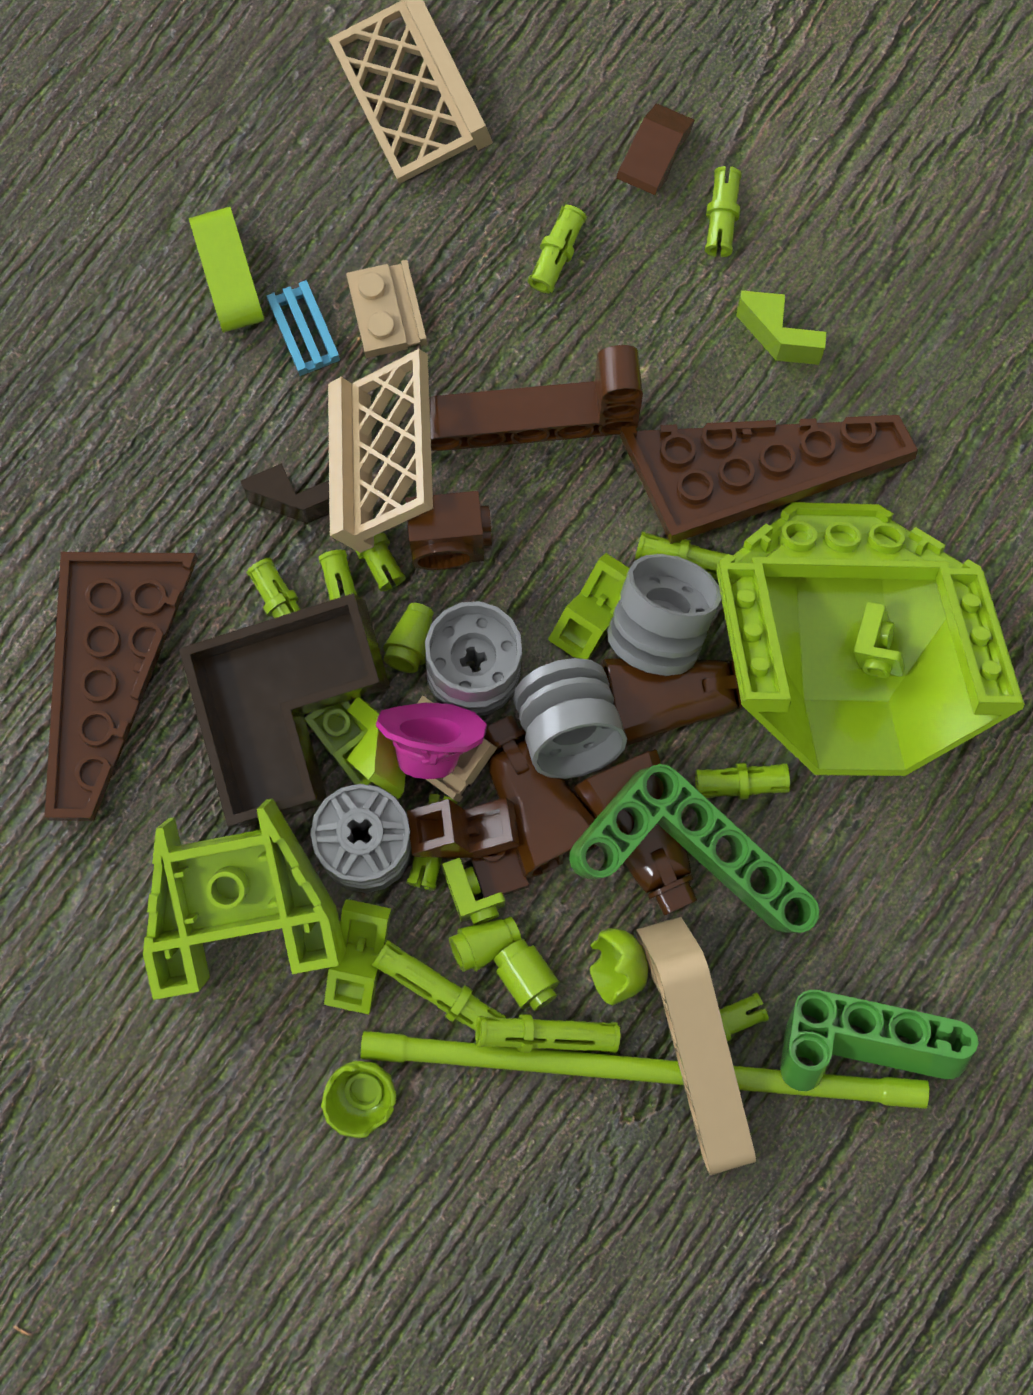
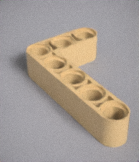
M681 916L636 929L637 940L645 950L649 967L648 972L661 994L700 1150L709 1175H715L755 1163V1151L710 971L701 947Z

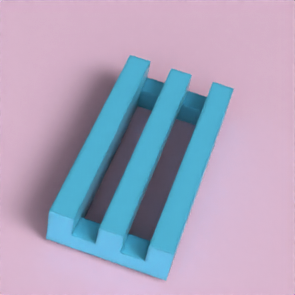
M307 280L300 282L297 288L291 289L290 286L282 289L283 293L277 296L275 293L266 296L299 376L340 361L338 351ZM304 298L328 354L320 356L297 303L298 299ZM289 305L311 356V361L304 363L280 306Z

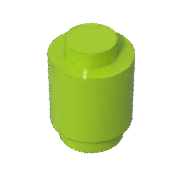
M520 939L495 956L494 962L498 966L496 973L521 1009L531 1006L535 1012L545 1007L557 997L554 989L560 982L534 945L529 946L524 939Z

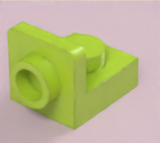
M867 602L854 649L858 667L862 668L866 674L878 678H888L890 674L903 676L905 665L902 654L898 651L887 650L890 648L893 640L894 623L889 621L885 605Z
M460 858L442 864L443 873L461 922L471 919L473 925L499 917L497 909L505 907V899L502 892L475 901L474 895L481 893L473 868L464 869Z

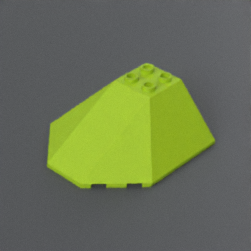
M792 502L782 510L779 519L771 525L767 523L744 541L743 548L733 556L727 554L716 566L741 704L814 775L906 776L1019 712L1025 705L981 566L969 559L964 563L956 560L944 552L945 544L917 527L911 531L907 530L892 520L894 513L879 504ZM867 602L886 606L889 621L894 623L893 640L890 648L887 650L898 651L902 654L905 665L903 676L890 674L888 678H878L866 674L862 668L858 667L854 649Z

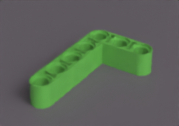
M658 764L636 772L570 850L569 861L571 868L577 875L586 879L604 878L616 872L652 828L658 824L777 932H806L814 927L819 919V907L815 898L684 777L668 765ZM651 775L659 777L663 783L664 790L659 799L653 798L648 793L646 786L647 780ZM686 806L691 807L696 812L698 818L697 825L692 831L685 828L681 820L682 811ZM622 809L630 812L634 819V828L628 835L621 832L616 823L617 815ZM721 837L730 843L732 849L731 856L726 862L720 860L716 853V844ZM592 844L600 847L604 854V863L598 870L591 868L586 860V852ZM756 868L763 873L765 878V886L760 893L754 891L750 883L751 874ZM790 900L796 903L799 910L798 918L793 924L788 922L784 913L785 906Z

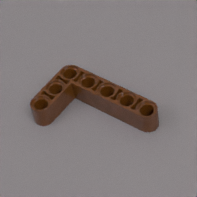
M617 345L599 351L597 354L595 381L429 397L431 451L620 435V427L636 426L637 429L643 398L638 350L629 345Z

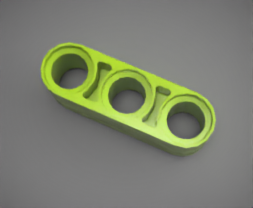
M231 207L190 217L189 222L222 332L225 333L265 321Z

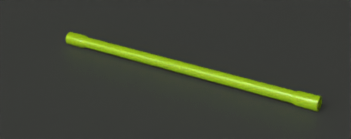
M363 1031L361 1059L398 1063L414 1061L684 1085L678 1061L536 1048H532L529 1053L518 1052L517 1048L477 1047V1043L413 1038L404 1034ZM733 1066L739 1090L879 1102L886 1106L926 1109L929 1101L928 1080L824 1074L816 1088L809 1091H798L784 1082L781 1070Z

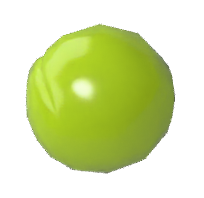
M608 928L601 931L597 940L591 944V948L600 950L601 955L597 962L590 967V975L603 1001L613 1006L632 998L643 990L647 983L649 967L645 950L634 935L617 928Z
M352 1061L337 1069L326 1083L321 1103L327 1124L340 1135L354 1138H366L375 1129L385 1124L391 1117L396 1103V1089L391 1075L373 1062Z

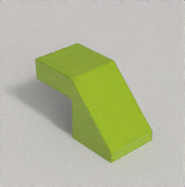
M741 290L736 316L776 361L820 364L826 345V332L784 328V294Z
M603 554L597 561L581 592L564 609L548 641L574 658L589 660L608 634L607 629L614 616L615 607L621 599L620 593L630 568L609 554Z
M358 697L347 711L361 722L368 731L346 760L368 780L399 799L404 793L406 774L399 768L396 748L393 746V741L386 738L375 726L381 711Z
M350 899L345 900L340 925L346 953L339 966L330 967L328 970L324 1005L370 1014L380 970L373 967L372 963L387 941L391 908Z

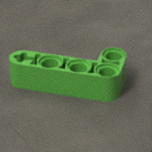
M808 990L797 997L786 1025L780 1066L781 1076L784 1082L795 1090H812L820 1084L832 1055L941 1079H954L965 1071L978 1047V1037L973 1028L959 1020L821 990ZM803 1015H810L816 1018L819 1024L807 1021ZM850 1025L862 1028L866 1034L855 1032ZM897 1035L908 1038L912 1044L902 1042ZM797 1057L808 1058L815 1066L804 1065Z

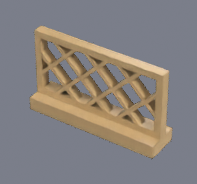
M401 0L329 38L399 184L474 145L479 151L493 143L488 129L423 0ZM402 16L406 28L401 41L383 37L382 34L386 24ZM411 36L416 45L409 44ZM357 39L370 42L363 61L347 57L342 47ZM378 45L397 50L390 68L372 64ZM405 52L423 58L424 61L418 76L399 71ZM353 68L359 69V72H358V75H357V76H356V74H355ZM368 72L387 77L380 96L363 91L362 87ZM428 72H430L433 80L426 79ZM395 79L414 84L408 103L389 98ZM423 87L440 92L441 97L435 111L416 106ZM369 102L377 104L374 111ZM385 106L404 112L397 131L382 127L379 124ZM446 106H447V108H448V110H449L451 116H450V115H447V114H443L444 111H445ZM413 114L432 119L425 139L406 134ZM440 122L456 126L462 136L446 145L433 141ZM386 137L394 139L392 146H390ZM402 141L422 147L418 159L401 168L396 157Z
M420 349L353 383H350L343 377L328 383L330 536L359 553L374 547L375 535L433 509L428 354ZM413 370V376L404 391L402 392L397 389L406 373ZM383 386L371 405V395L368 392ZM395 393L400 398L387 419H385L381 415ZM411 404H414V414L403 430L398 426ZM377 421L383 423V426L372 442V429ZM397 431L401 436L389 456L385 457L382 455V452L394 432ZM412 442H415V453L406 468H403L399 464ZM381 459L384 461V464L373 480L372 469L377 460ZM397 469L402 472V475L390 495L387 496L382 492ZM415 480L417 498L401 505V501ZM380 497L385 500V503L376 518L373 519V507Z

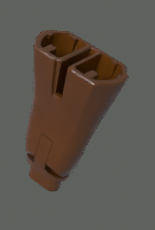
M623 659L603 660V669L607 675L609 688L614 697L613 705H615L627 736L626 746L679 727L719 717L736 709L743 708L733 661L729 663V661L701 659L697 660L694 667L683 674L664 676L642 671L629 665Z
M507 716L487 726L484 739L497 747L488 760V766L499 799L508 798L514 803L520 846L515 847L517 858L524 877L533 878L563 864V854L566 853L568 857L570 856V850L593 823L595 818L563 778H550L537 772L532 764L526 744L525 730H520L513 716ZM592 844L587 852L597 847V845Z
M654 749L591 776L574 786L577 795L595 819L636 772L661 764L658 751ZM651 775L647 780L646 787L648 793L653 798L659 799L663 794L664 786L659 777ZM624 809L619 811L616 819L617 827L621 832L628 835L634 828L633 816ZM656 824L624 863L645 893L650 892L647 895L648 898L656 897L665 916L697 901V898L689 884V881L694 878L692 874L688 875L692 872L687 850Z

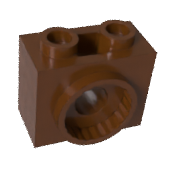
M479 491L433 495V509L407 520L414 568L446 570L462 567L472 562L484 561V547L492 546L489 505L480 506ZM406 497L405 501L408 503L417 497Z

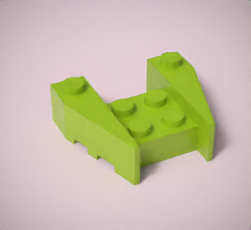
M274 799L265 800L256 809L261 830L181 845L175 817L168 818L156 828L152 864H154L152 888L147 908L149 917L147 935L144 938L143 958L153 1000L199 992L210 978L203 943L282 928L292 974L335 967L341 963L346 949L337 907Z

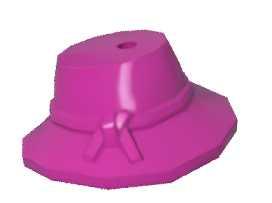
M417 703L381 710L375 725L386 738L393 741V746L396 748L398 765L404 774L422 779L444 778L453 773L460 755L482 744L487 730V724L475 712L454 704Z

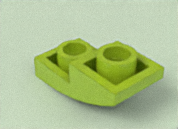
M346 701L313 711L305 717L307 725L354 785L370 784L371 781L346 760L368 731L361 722L347 711L351 706L350 703Z

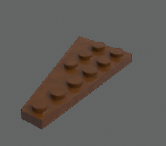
M900 415L846 417L843 422L817 423V419L812 418L800 419L799 424L776 425V420L706 423L704 428L678 429L677 424L660 425V430L637 431L636 426L620 427L621 440L670 544L915 460L918 452Z
M61 552L44 816L48 821L95 820L198 558L195 553Z

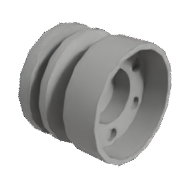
M666 554L645 555L635 560L627 573L620 593L621 599L615 607L614 616L607 629L608 642L620 658L642 671L664 676L683 674L694 667L699 657L701 647L707 637V631L721 601L719 585L711 574L697 564L681 557Z
M480 601L461 602L444 610L431 624L425 640L427 684L435 699L439 703L454 704L475 712L478 716L488 715L502 708L514 695L515 688L520 679L522 661L521 634L514 621L497 606ZM474 661L475 665L480 667V671L472 672L470 666H466V662Z
M579 658L557 660L538 667L526 675L515 688L513 700L519 713L520 724L526 732L525 740L532 764L538 773L550 778L563 779L584 776L607 766L624 751L627 736L615 705H613L614 697L609 688L607 675L603 667L598 663Z
M365 784L342 787L325 798L314 814L310 833L314 853L330 878L345 889L363 893L385 889L400 879L410 864L412 850L406 812L394 796L380 787ZM358 827L364 831L370 827L368 832L371 840L366 844L361 840L353 844L355 839L352 830Z

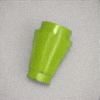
M409 603L407 610L383 646L386 652L384 656L386 664L402 672L415 673L420 665L426 663L425 640L432 624V617L434 615L432 609L420 603Z
M510 916L505 919L458 928V934L449 937V944L460 969L463 972L470 969L477 972L493 961L495 956L503 949L522 938L516 922Z

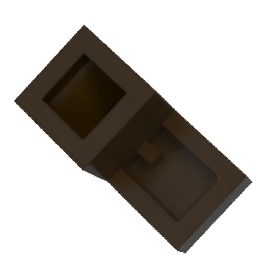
M281 463L240 481L249 503L306 524L329 515V480L295 494Z

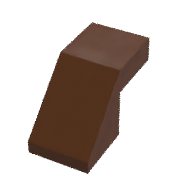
M656 103L644 117L619 168L616 179L656 195L667 181L677 151L690 135L695 120Z
M508 798L465 810L450 799H446L407 811L412 855L415 857L479 858L520 846L514 803Z

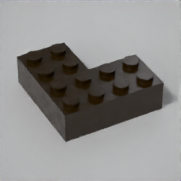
M354 593L179 648L227 827L245 828L258 824L259 819L256 809L267 799H274L283 816L322 804L327 796L304 714L390 688L366 601Z

